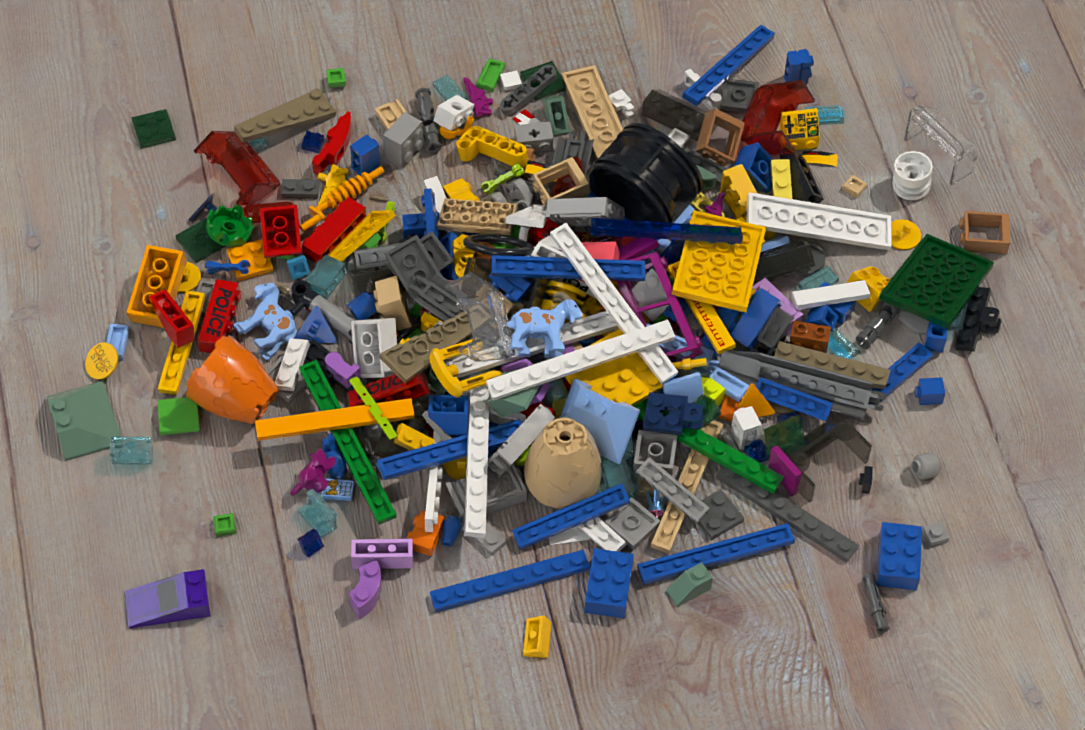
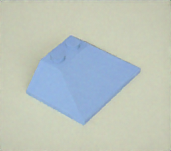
M574 378L560 418H570L584 425L594 438L599 454L620 464L640 410L625 402L616 403L592 391L591 385Z

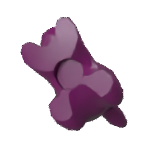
M317 449L314 454L310 453L311 461L306 468L300 471L298 483L291 490L290 495L298 494L303 488L315 491L316 493L324 491L328 486V481L324 478V475L335 465V457L331 456L327 459L326 453L322 449Z

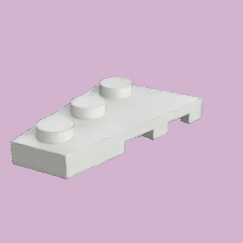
M543 205L530 206L506 216V224L543 228L547 219V208H544L545 206Z

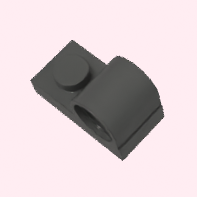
M776 307L757 339L768 347L772 348L774 346L777 349L779 341H785L787 336L785 332L794 317L780 307Z

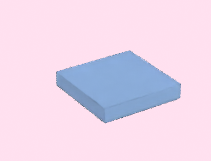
M699 372L669 380L662 384L664 394L688 396V403L699 404L703 409H706L702 379Z

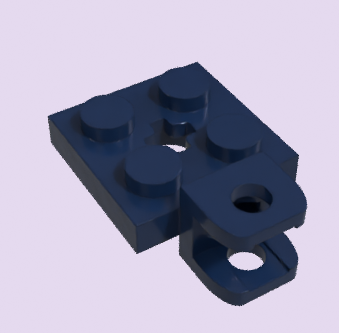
M649 392L643 431L682 435L683 428L701 429L704 420L703 407L699 404L688 403V396ZM664 410H668L669 412H671V414H667L666 417H663V414L661 412Z

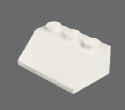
M395 318L351 321L354 363L360 367L361 377L384 378L394 375L395 373L379 356L380 353L397 345Z

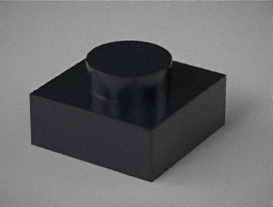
M865 466L864 472L859 474V485H862V493H870L873 467Z

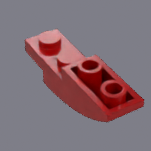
M347 111L338 119L336 125L328 130V143L312 159L314 174L322 173L329 164L337 166L345 154L351 138V112Z

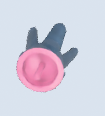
M655 489L653 500L649 492L646 491L650 506L648 511L657 518L663 516L666 498L664 496L660 498L659 492Z

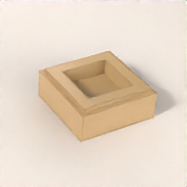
M852 175L842 186V190L857 199L867 188L868 183Z

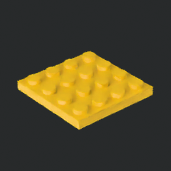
M619 328L591 345L623 335V332ZM638 352L565 376L571 386L574 378H577L591 385L592 391L616 403L625 402L631 406H635L647 399L649 392L657 393L663 389V385Z

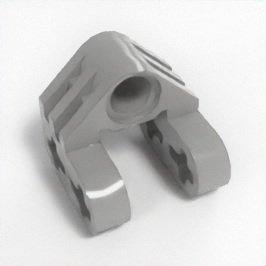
M523 179L513 180L504 186L506 194L511 199L518 200L513 204H517L520 210L530 207L533 195ZM500 192L490 194L483 199V201L508 203Z

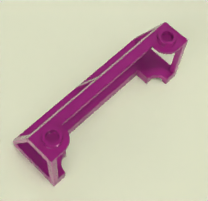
M655 252L629 259L637 261L651 259L652 262L645 266V271L652 267L655 268L668 300L639 308L631 290L632 282L616 280L626 303L644 327H647L641 312L670 304L687 342V347L666 352L665 355L669 357L687 351L692 352V354L676 362H681L683 359L688 358L692 360L702 355L701 347L703 343L699 336L695 337L692 333L677 296L672 295L673 287L666 273V268L669 265L665 257L661 258Z

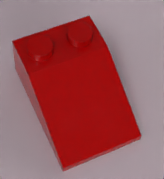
M297 205L260 208L264 258L302 254Z

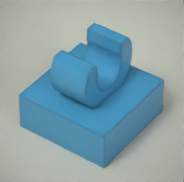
M304 255L286 261L293 280L310 274Z

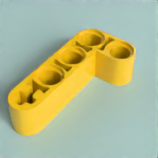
M480 126L470 127L456 142L459 158L464 162L471 161L479 152L511 166L520 164L522 168L527 166L529 160L526 146Z

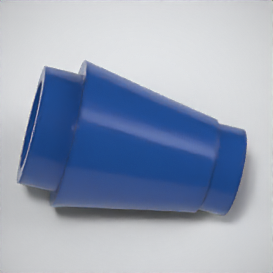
M447 516L443 524L441 544L448 547L453 546L463 527L462 519L456 516Z

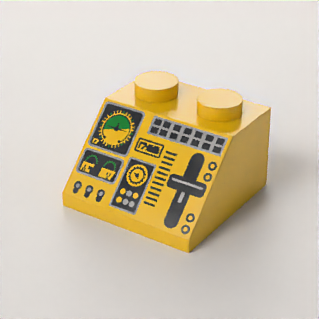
M817 108L782 112L778 133L782 148L788 142L792 145L794 151L818 148L820 131Z

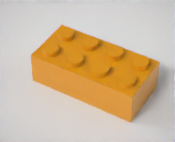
M152 245L146 246L126 312L131 322L164 328L148 296L166 289L174 301L176 300L187 263L183 251Z

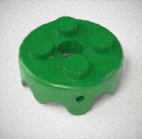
M221 205L215 212L211 209L206 222V231L210 238L222 246L229 247L241 246L247 243L251 238L254 227L252 217H245L243 208L240 205H235L233 208H226Z

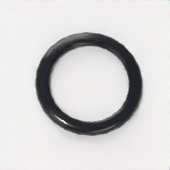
M476 234L467 236L463 240L466 248L486 255L528 256L534 250L531 243L504 235ZM478 243H502L519 247V249L495 248Z

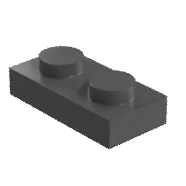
M282 179V198H319V179Z

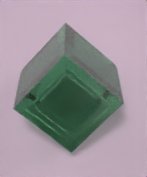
M702 394L692 402L703 407L704 420L702 427H706L721 415L715 400L706 394Z

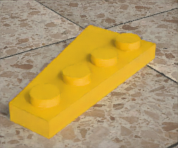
M393 210L371 211L324 258L327 263H343L346 257L396 216Z

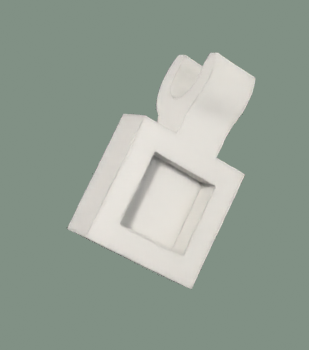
M622 89L608 95L616 112L621 110L627 118L634 115L631 111L634 109V106L631 104L632 100Z

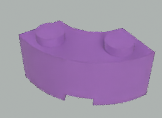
M377 559L358 568L360 581L349 592L350 604L359 619L365 617L374 609L382 590L381 571Z

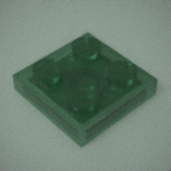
M166 109L131 117L141 149L176 140Z
M799 415L764 429L766 456L768 459L770 458L771 448L776 445L785 454L805 446L803 421Z

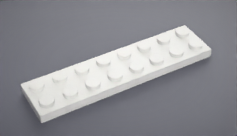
M751 192L747 195V223L764 226L766 231L888 251L892 247L890 215Z

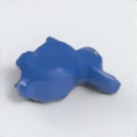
M328 434L327 437L322 439V450L326 453L327 459L331 456L336 459L335 465L328 471V475L330 478L337 477L342 479L344 474L347 473L346 461L338 449L334 436Z

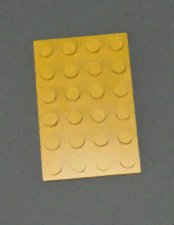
M693 210L672 295L747 312L766 227Z

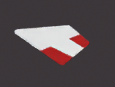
M526 109L513 117V120L519 125L541 123Z

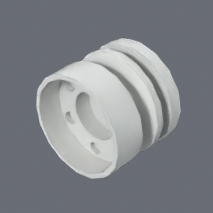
M910 151L901 154L895 160L892 185L894 192L899 197L906 200H919L929 193L933 166L928 156L921 152Z

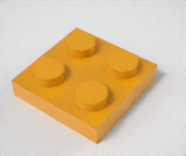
M262 239L226 249L231 264H238L242 260H248L251 265L250 267L246 266L249 270L247 274H242L240 270H233L238 282L274 272L270 258H264Z

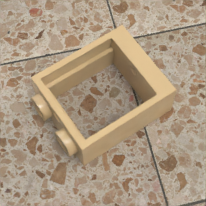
M573 157L533 174V189L541 195L540 199L544 206L547 205L548 199L582 198L590 194L589 182ZM569 174L576 187L550 197L543 185Z

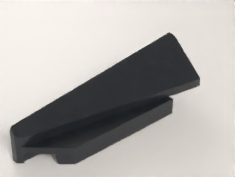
M788 142L778 153L780 159L790 160L792 199L819 204L824 198L810 168L801 154L796 156L792 145Z

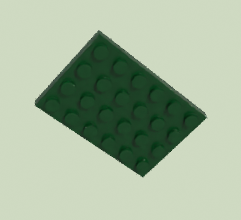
M926 234L880 293L879 300L949 329L992 270L994 262Z

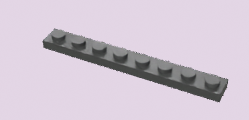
M724 466L717 473L716 478L781 521L788 523L789 526L846 563L858 550V544L779 493L775 492L772 494Z

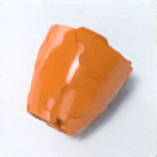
M222 336L215 343L214 351L200 368L197 367L192 372L186 383L188 387L186 397L203 407L206 411L222 418L225 417L249 424H255V420L262 418L268 410V405L274 401L279 391L275 382L268 375L257 357L231 336Z

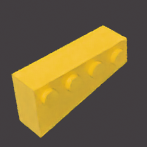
M740 164L722 172L720 193L725 192L724 201L735 218L743 217L747 221V195L749 192L757 193L743 164ZM765 231L764 240L774 238L775 232Z

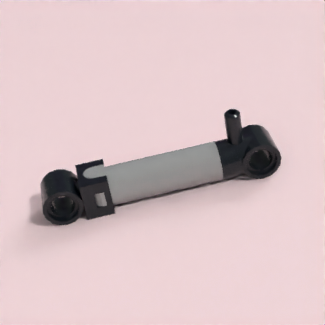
M304 280L294 282L291 291L292 300L296 305L290 310L292 316H295L304 307L312 311L314 306L317 305L327 323L348 337L349 343L353 345L351 321L356 320L312 290L308 282Z

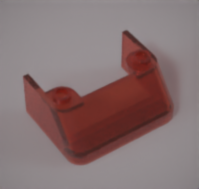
M800 80L758 87L742 120L745 124L740 140L748 145L758 142L770 155L794 153L795 149L783 130H776L780 123L782 112L796 111L799 104L815 102L805 82Z
M211 131L193 150L195 153L205 154L206 159L211 164L222 165L241 190L238 192L240 197L235 202L237 205H253L276 190L280 185L278 178L248 142L242 143L234 131Z

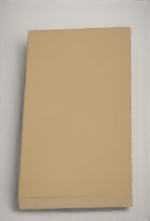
M444 198L437 229L511 236L513 224H506V216L517 212V204Z

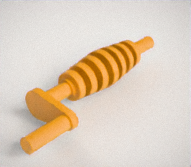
M380 166L369 174L363 172L361 176L357 175L354 178L348 179V182L344 181L342 186L339 185L336 187V190L331 192V195L328 194L325 197V202L317 207L312 205L308 207L312 218L299 225L300 229L304 232L316 223L323 221L325 216L322 212L329 207L332 209L337 208V205L347 197L354 200L356 195L359 196L362 191L367 189V186L370 187L373 184V179L385 172L383 167Z

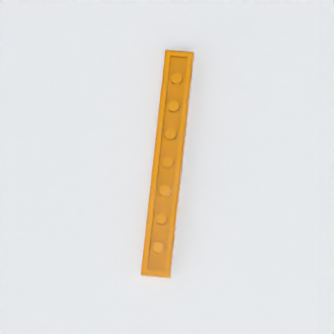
M411 398L376 403L383 413L381 417H386L389 422L414 419ZM361 405L255 420L257 439L261 441L378 424V422L369 410L371 406Z

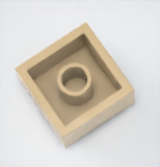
M397 275L376 281V290H373L375 300L378 301L375 302L378 314H382L381 319L395 318L396 332L412 327L408 303Z

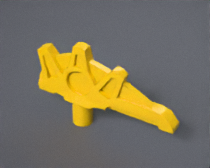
M332 164L328 175L318 174L317 179L326 182L318 205L325 202V197L328 194L331 195V192L336 190V187L342 186V183L347 181L345 180V175L348 174L347 168H339Z

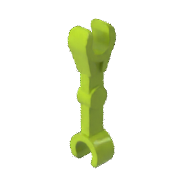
M515 164L512 166L511 171L506 174L500 175L495 180L483 182L481 188L486 189L483 193L485 195L492 194L500 184L506 183L507 180L514 176H522L524 169L520 164Z
M388 201L386 210H393L395 212V202ZM389 222L377 231L383 237L382 243H385L387 240L385 230Z

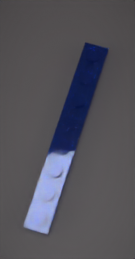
M591 218V234L597 236L610 235L616 237L652 238L655 240L671 239L673 241L688 240L691 242L704 241L728 244H742L743 240L741 227Z

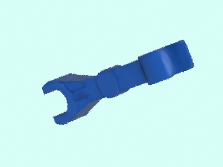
M242 260L238 264H220L214 261H207L204 267L208 268L207 272L209 274H215L220 271L229 272L230 270H240L242 274H247L249 270L246 266L250 267L251 265L248 260Z

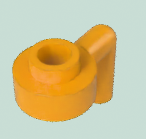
M471 116L467 117L464 129L457 127L450 131L440 126L439 133L445 139L455 138L456 135L462 136L472 127L474 118Z

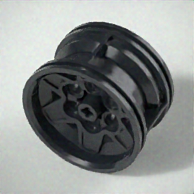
M642 123L627 124L586 172V179L594 194L598 197H607L624 207L625 217L636 225L635 228H640L647 232L652 231L655 238L666 233L669 227L673 225L703 190L702 175L691 157L670 137Z

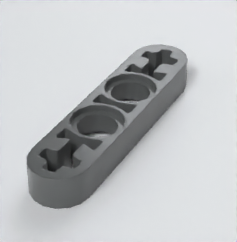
M552 65L543 66L500 102L502 113L507 116L513 115L557 78L555 67ZM533 82L540 83L538 87H531ZM520 93H526L524 98L517 97Z

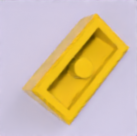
M546 616L526 619L523 656L548 658L551 621Z

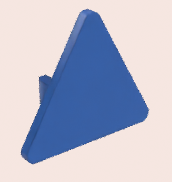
M314 306L294 339H303L309 342L315 339L318 343H335L336 338L319 306Z

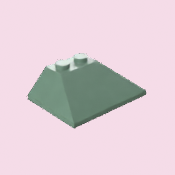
M103 380L46 396L65 461L123 445Z

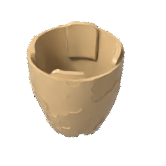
M570 418L555 419L544 426V429L532 442L526 457L524 476L529 491L540 503L563 509L589 498L597 492L601 481L602 461L595 440L587 428Z

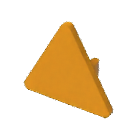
M750 384L738 409L752 406L757 417L773 415L775 413L774 409L754 384Z

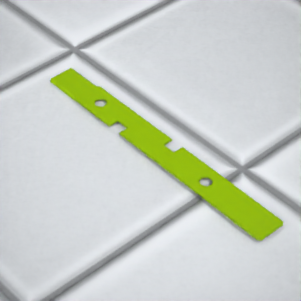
M358 377L350 379V383L365 405L371 406L369 408L370 412L390 440L398 437L387 418L381 417L382 411Z

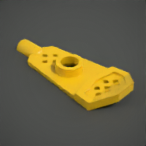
M462 234L452 241L455 275L458 277V281L465 282V279H468L470 276L475 251L464 246L463 240L467 235Z

